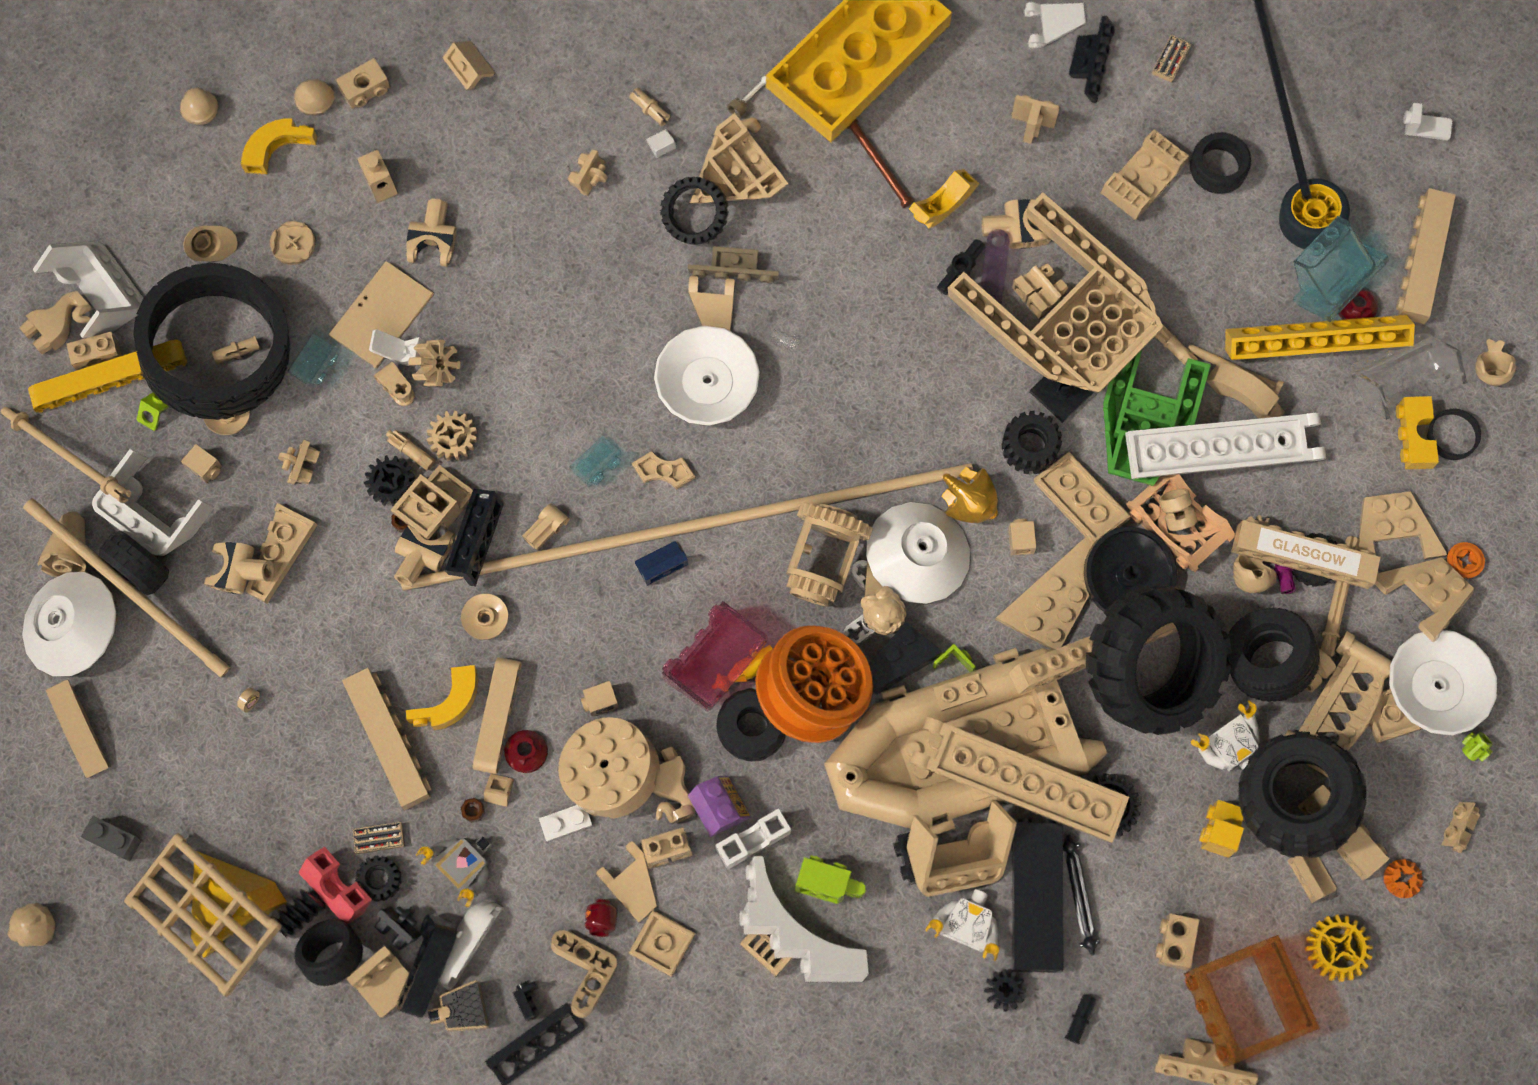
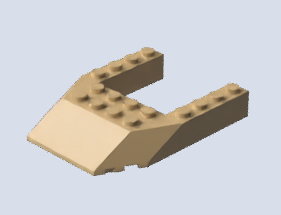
M1042 192L1027 207V219L1089 273L1032 331L1026 328L965 272L948 287V297L1015 357L1047 379L1100 393L1163 329V325L1156 313V308L1150 298L1145 281Z

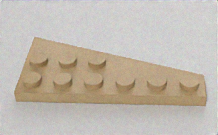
M1085 537L997 616L995 620L1051 650L1062 647L1089 597L1084 582V563L1092 544Z

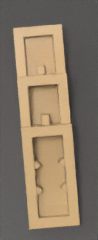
M69 679L46 689L55 714L85 777L88 778L109 768V764L99 746V741L89 724V718Z

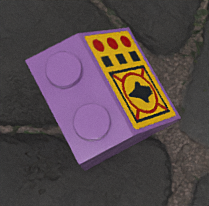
M716 776L698 784L688 794L710 837L751 818L729 776Z

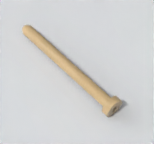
M1189 345L1187 348L1195 356L1214 365H1217L1218 362L1225 363L1249 372L1265 383L1277 396L1284 382L1280 380L1276 383L1195 345Z

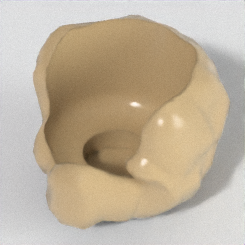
M39 903L27 904L17 908L12 914L9 922L8 936L22 947L43 946L52 940L56 923L47 907Z

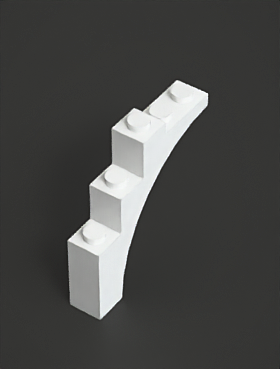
M754 856L750 864L746 866V879L750 880V888H748L747 893L748 903L743 911H740V925L744 926V934H771L770 948L774 949L775 958H802L801 972L805 973V982H863L869 974L866 950L846 948L829 943L813 935L798 924L783 908L773 892L766 874L764 857Z

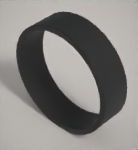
M1455 408L1444 410L1431 421L1427 431L1428 440H1435L1433 426L1438 418L1445 415H1457L1464 418L1471 424L1475 432V444L1472 450L1464 454H1451L1444 451L1437 444L1438 455L1448 460L1464 459L1471 455L1480 443V425L1467 411Z

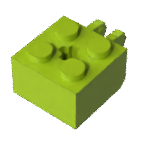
M812 855L809 858H803L795 885V892L834 904L842 902L845 895L853 898H862L865 894L866 885L851 879V871L847 870V866L835 862L833 866L823 863L824 859Z

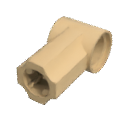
M550 503L541 511L538 520L522 537L538 551L554 533H559V529L563 525L566 526L570 518L553 503Z

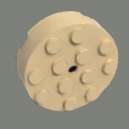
M612 717L593 720L575 731L565 744L559 760V779L566 795L587 813L593 816L609 817L610 819L626 816L640 808L654 791L656 786L654 781L657 770H659V758L653 743L632 723Z

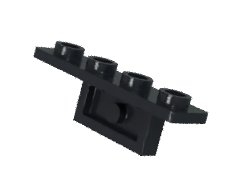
M1107 16L1101 17L1098 34L1077 36L1069 70L1071 78H1087L1084 94L1091 103H1097L1098 96L1101 93L1102 78L1106 73V61L1110 55L1111 39L1115 34V26Z

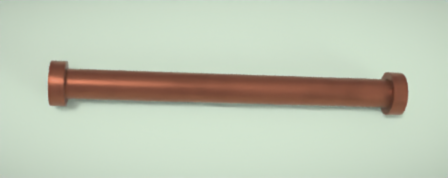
M856 118L847 129H851L901 201L900 205L902 208H906L914 202L913 198L908 197L857 124L858 120Z

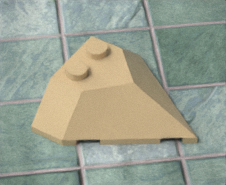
M735 113L716 127L714 139L708 150L699 177L716 184L725 194L726 201L771 198L788 185V182L769 160ZM698 188L695 190L690 204L714 201L706 191Z

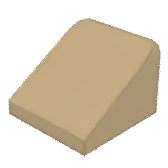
M490 774L484 790V802L507 807L514 779Z

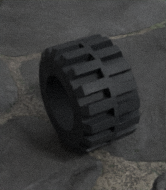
M1030 411L1029 415H1026L1025 412H1022L1019 418L1015 416L1012 418L1011 423H1008L1006 426L1001 448L1004 449L1003 456L1008 458L1007 463L1009 466L1015 465L1014 470L1019 472L1021 468L1024 469L1023 474H1029V471H1033V474H1038L1039 470H1046L1057 459L1062 445L1061 431L1058 432V424H1052L1053 418L1050 416L1048 418L1044 417L1045 413L1040 412L1039 415H1035V411ZM1025 433L1037 434L1043 439L1045 448L1038 452L1027 451L1020 445L1018 438Z

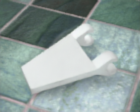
M1029 2L1024 9L1025 16L1041 14L1043 35L1032 34L1028 41L1029 48L1043 47L1086 23L1083 3L1038 4Z

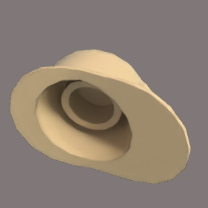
M197 226L188 232L183 246L187 256L194 261H222L236 251L238 243L233 231L227 227Z

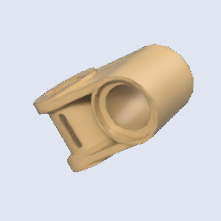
M393 362L374 375L376 381L382 384L383 389L389 393L397 404L408 406L414 401L415 394L410 383Z

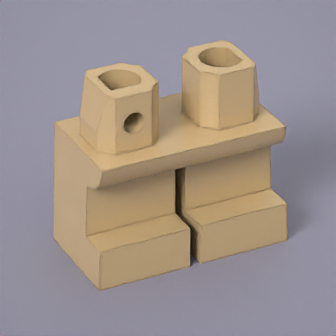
M1045 264L1040 268L1034 266L1030 272L1016 278L1012 289L1024 303L1027 302L1026 305L1038 319H1041L1051 311L1068 290V286L1061 279L1054 285L1049 281L1055 274L1049 264Z

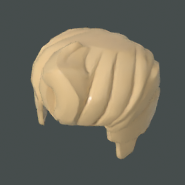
M1239 554L1234 561L1233 577L1235 584L1242 591L1260 593L1276 583L1277 576L1275 570L1265 565L1262 560Z

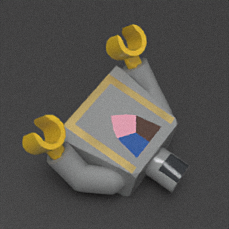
M483 836L472 846L464 838L461 840L454 838L438 842L430 847L423 846L418 850L416 856L419 854L426 856L421 862L422 865H426L433 858L431 862L460 890L457 901H460L461 898H466L468 900L465 906L470 907L473 898L477 897L486 887L489 863L482 855L492 845Z

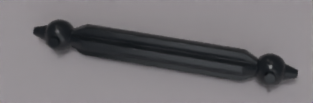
M1066 835L1063 851L1068 853L1066 863L1080 932L1085 937L1080 945L1085 947L1092 956L1095 955V948L1100 944V939H1096L1093 936L1095 931L1081 860L1076 853L1080 843H1076L1070 835Z

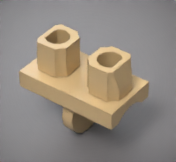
M593 149L590 154L581 153L578 158V165L582 169L580 172H571L568 177L570 184L578 188L581 194L586 196L589 195L592 187L596 186L598 181L604 183L608 178L604 173L606 162L599 157V152Z
M303 440L296 457L293 456L296 450L293 447H289L287 453H279L278 459L283 461V470L288 471L290 464L293 465L287 483L293 485L295 482L309 484L313 471L302 468L303 461L316 464L320 451L309 446L310 442Z

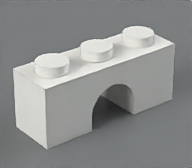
M777 809L759 819L751 828L742 833L731 835L717 843L715 847L726 868L729 870L790 835L791 829L780 810Z

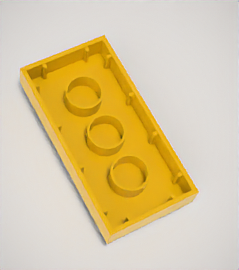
M843 0L766 75V88L832 143L950 26L952 12L938 0Z

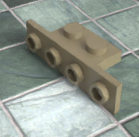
M713 246L711 266L688 264V272L692 273V276H698L699 278H704L707 274L715 275L717 279H728L729 276L738 277L740 281H751V278H759L761 282L773 283L774 280H779V271L757 270L758 250Z

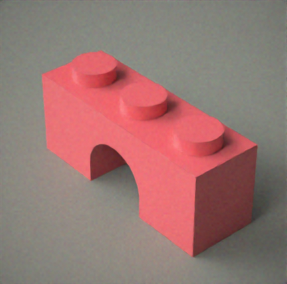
M324 846L306 858L299 874L340 920L350 924L364 914L372 899L357 882L349 887L341 882L337 872L340 863Z

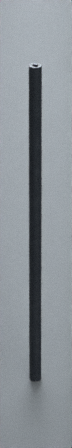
M1253 0L1303 200H1308L1312 198L1263 0Z

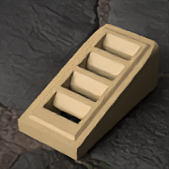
M748 934L740 943L745 950L775 977L792 960L791 957L782 958L774 967L770 965L775 956L773 953L767 961L763 958L771 949L770 937L766 934ZM759 935L761 939L751 948L749 944ZM766 941L768 945L758 954L756 950Z

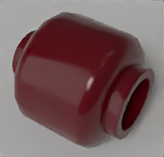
M597 899L596 903L588 905L584 925L590 931V935L596 937L609 936V933L616 929L617 908L610 905V901L606 899Z

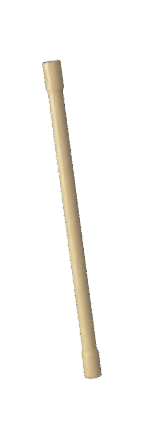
M34 498L29 499L23 506L24 510L38 522L43 523L198 656L220 678L229 671L230 666L216 654L211 653L56 520Z

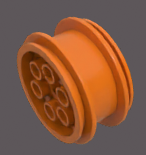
M811 625L789 631L764 656L756 673L757 697L768 720L782 733L804 742L822 743L839 737L853 722L864 714L872 698L873 680L865 655L849 637L827 627ZM820 702L822 704V709L819 708Z

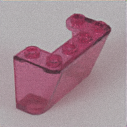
M724 601L719 606L716 604L711 608L708 613L710 617L709 625L705 630L702 628L694 637L695 642L691 647L686 646L680 653L679 658L674 660L670 658L662 667L664 682L707 712L718 703L763 649L768 640V635Z

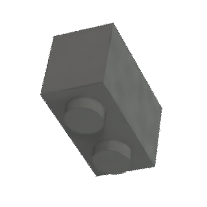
M95 816L91 817L81 835V838L129 862L142 841L136 836Z

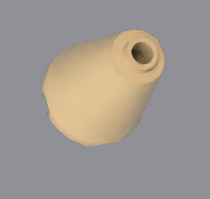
M77 512L63 514L59 522L86 544L85 519ZM52 533L38 559V566L40 564L42 566L41 570L54 577L67 572H86V560L57 535Z

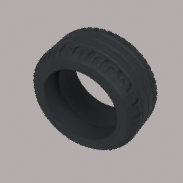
M1215 132L1202 138L1195 146L1190 159V172L1195 183L1204 190H1207V192L1214 194H1226L1239 188L1245 181L1251 168L1249 148L1243 140H1240V138L1233 134H1227V132ZM1211 150L1226 151L1236 159L1238 171L1228 176L1216 175L1206 168L1202 156Z
M338 919L324 920L310 927L301 936L294 952L295 962L308 981L319 986H330L345 980L356 970L362 960L363 945L358 935L348 923ZM343 942L334 956L326 961L315 963L317 957L325 948L332 944Z

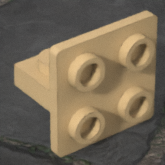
M1016 95L1011 118L1027 122L1023 142L1032 144L1033 137L1038 138L1041 126L1054 129L1060 106L1055 105L1051 101H1039L1027 95Z

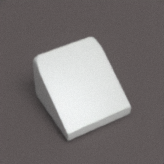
M666 129L646 139L656 158L676 149V142Z

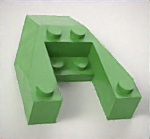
M1141 350L1107 385L1103 401L1108 474L1154 486L1160 476L1131 478L1125 433L1136 430L1195 425L1211 364L1188 358L1183 368L1176 398L1172 399L1132 387Z

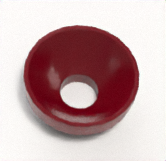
M1351 286L1342 291L1338 296L1336 310L1342 320L1371 318L1376 316L1378 302L1375 295L1369 289L1362 286ZM1361 296L1365 299L1366 305L1358 307L1354 304L1353 299Z
M521 730L514 733L507 740L504 755L508 765L513 770L520 773H531L538 770L545 763L548 748L540 734L531 730ZM524 742L529 743L532 747L531 753L526 756L518 753V746Z

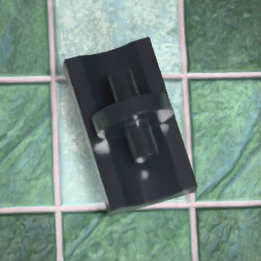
M389 906L378 912L377 915L380 918L374 928L383 935L387 934L392 928L397 935L391 942L398 950L404 949L421 937L420 932L414 928L417 921L412 917L415 913V909L412 907L405 911L401 906H398L396 910Z

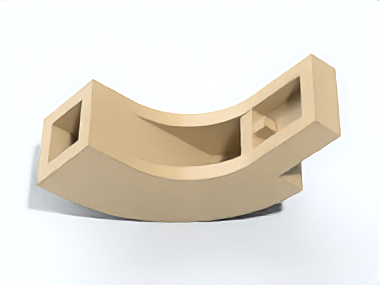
M1218 362L1207 377L1206 381L1218 395L1232 397L1240 401L1258 419L1281 417L1285 413L1277 403L1279 397L1274 391L1257 377L1239 367Z

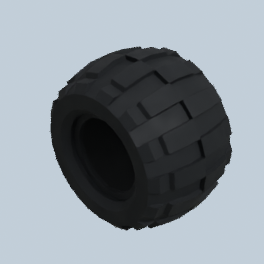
M1296 731V734L1287 736L1281 734L1269 739L1266 745L1261 748L1258 747L1248 758L1249 761L1242 770L1239 780V804L1247 827L1254 833L1256 839L1267 848H1272L1280 852L1281 855L1295 858V856L1320 857L1326 852L1339 849L1347 843V840L1354 832H1357L1363 820L1366 807L1367 787L1364 775L1361 773L1356 759L1348 750L1340 747L1337 741L1324 735L1320 737L1311 735L1310 732ZM1294 764H1310L1323 769L1331 784V793L1326 805L1318 812L1307 816H1297L1285 811L1276 802L1273 794V782L1278 771Z

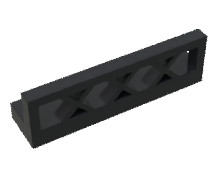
M473 489L445 569L448 575L463 577L469 586L476 587L504 505L495 491Z
M566 1002L488 1058L485 1063L493 1071L501 1085H508L583 1031L585 1027L579 1018L573 1014L570 1005ZM568 1016H571L578 1027L570 1033L560 1032L561 1022ZM558 1024L557 1031L550 1030ZM546 1032L556 1034L554 1045L550 1048L539 1046L541 1036ZM559 1034H560V1035H566L565 1037H563L561 1040L558 1041ZM537 1039L536 1045H530L533 1041ZM525 1047L536 1048L533 1060L529 1063L519 1061L522 1049ZM539 1049L545 1050L543 1053L538 1055ZM515 1054H517L516 1060H511V1059H510V1058L513 1057ZM504 1062L515 1063L513 1074L504 1079L497 1067ZM518 1064L525 1065L517 1071Z

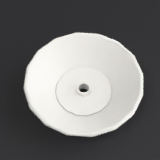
M700 326L684 330L667 342L657 358L654 380L659 398L672 414L688 423L710 426L730 421L747 409L757 393L760 371L755 353L743 338L725 328ZM705 378L712 380L708 384L703 382Z
M909 502L891 507L875 520L870 539L867 540L866 558L873 576L882 587L889 586L894 593L899 595L900 599L906 602L928 604L947 598L961 586L969 570L970 547L963 529L953 518L947 516L944 511L931 504ZM919 545H924L926 550H921Z
M67 572L48 581L34 596L25 614L22 636L26 654L37 669L51 676H73L90 668L105 653L114 635L117 612L113 595L103 581L86 572Z
M1442 630L1435 642H1432L1423 632L1414 634L1399 646L1390 664L1389 686L1397 707L1411 723L1430 733L1456 735L1473 730L1489 716L1497 699V676L1490 658L1475 641L1456 631ZM1435 683H1439L1441 689H1437Z

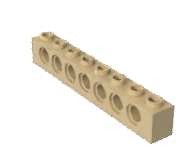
M1174 623L1159 628L1149 637L1144 645L1178 632ZM1090 636L1016 665L1009 672V675L1018 693H1025L1085 669L1086 652H1092L1094 643L1089 639Z

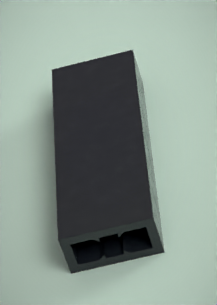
M1022 818L1018 819L1012 840V972L1062 973L1064 971L1063 824L1056 823L1052 819H1043L1042 823H1032V819Z

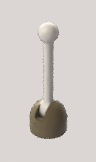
M766 76L762 77L761 82L743 100L740 98L732 100L727 105L729 112L735 113L740 118L747 109L746 102L764 84L766 85Z

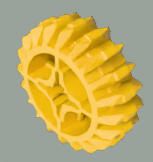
M1334 915L1333 921L1327 916L1324 918V923L1319 920L1316 922L1317 928L1312 927L1309 930L1315 937H1306V941L1313 944L1312 946L1305 947V951H1313V955L1307 957V960L1312 961L1315 959L1317 963L1312 966V969L1315 970L1321 967L1322 970L1319 975L1322 977L1329 972L1328 978L1330 981H1333L1336 975L1339 982H1343L1345 976L1349 981L1353 980L1354 974L1357 976L1363 974L1361 968L1367 969L1369 967L1368 963L1364 960L1372 959V955L1366 953V951L1373 949L1372 945H1366V941L1370 940L1371 937H1363L1362 933L1365 932L1366 928L1357 929V920L1349 924V916H1345L1342 922L1339 915ZM1334 928L1345 931L1340 938L1329 937L1325 934L1329 929ZM1352 937L1357 945V955H1355L1356 952L1350 946ZM1321 941L1328 949V957L1326 959L1321 951ZM1342 942L1343 948L1341 949H1344V951L1335 955L1337 952L1334 945ZM1339 958L1353 962L1348 968L1333 966Z

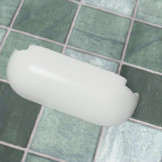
M485 901L473 905L466 912L456 928L457 937L439 979L444 988L449 991L453 990L503 909L502 906L494 902Z

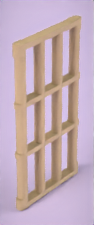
M176 833L162 853L124 900L131 909H135L157 929V933L161 937L164 936L188 958L187 961L191 965H195L204 973L225 997L231 995L238 983L282 927L274 918L271 919L255 905L244 891H240L225 878L213 863H209L195 851L180 833ZM176 848L180 849L203 870L195 882L189 879L168 859ZM162 867L188 890L180 902L174 899L153 879ZM210 877L234 898L226 910L222 909L201 889ZM146 887L173 910L164 922L138 899ZM194 897L218 918L210 930L186 910V907ZM240 905L268 929L260 941L256 940L232 918ZM179 917L203 938L195 950L170 929ZM225 925L252 949L244 962L216 937ZM210 945L237 969L228 982L201 958Z

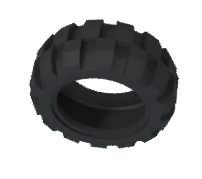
M1160 584L1153 587L1144 586L1126 593L1125 601L1121 599L1116 600L1103 612L1107 617L1101 625L1095 624L1089 638L1094 643L1092 652H1086V670L1089 674L1093 675V678L1088 683L1096 702L1100 703L1103 711L1116 722L1144 734H1170L1180 731V726L1183 728L1191 727L1204 718L1202 712L1206 708H1213L1222 695L1218 692L1222 681L1228 682L1231 665L1226 662L1227 654L1232 653L1230 638L1227 632L1222 630L1225 625L1215 609L1207 605L1203 598L1173 586ZM1174 623L1180 637V656L1177 667L1171 678L1162 688L1152 694L1142 696L1136 678L1139 654L1146 641L1155 631L1167 624Z

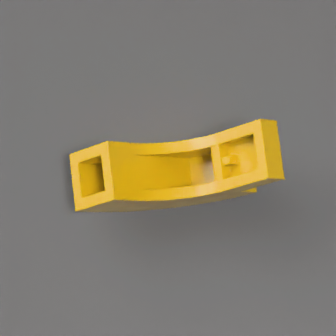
M293 118L278 119L263 125L251 135L244 147L241 159V166L244 172L267 174L271 155L277 148L285 144L316 145L317 135L314 128L306 125L296 127Z
M965 169L955 170L937 192L925 200L914 202L909 210L914 214L913 216L918 222L924 223L928 228H932L941 223L963 204L979 183Z
M475 665L452 667V688L445 701L430 708L406 710L407 721L413 724L414 727L427 726L428 722H431V727L434 730H440L455 724L463 718L474 703L477 694L478 674Z

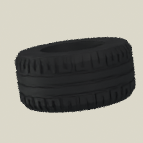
M1282 608L1258 609L1242 617L1229 631L1228 636L1232 653L1227 654L1226 662L1231 665L1230 675L1234 683L1247 696L1267 702L1283 701L1304 691L1314 680L1319 669L1318 665L1320 664L1319 648L1310 626L1298 614ZM1281 641L1293 646L1289 658L1276 667L1260 668L1250 663L1255 651L1266 643Z

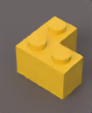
M1217 800L1214 806L1210 804L1208 807L1206 818L1209 819L1206 827L1202 828L1199 841L1203 842L1201 849L1229 858L1238 850L1244 830L1241 827L1243 816L1239 806Z

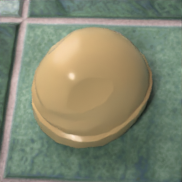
M319 79L302 82L298 85L294 94L296 107L306 115L322 114L329 110L334 102V92L331 86Z

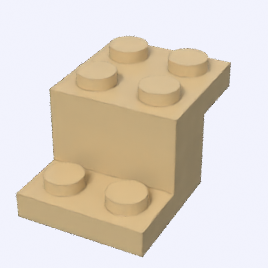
M439 465L428 479L420 474L393 506L391 512L429 540L440 525L446 530L451 526L468 505L473 490Z

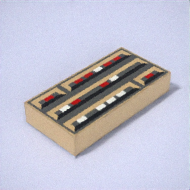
M1171 35L1152 74L1172 83L1191 44Z
M401 822L353 829L356 854L404 847Z

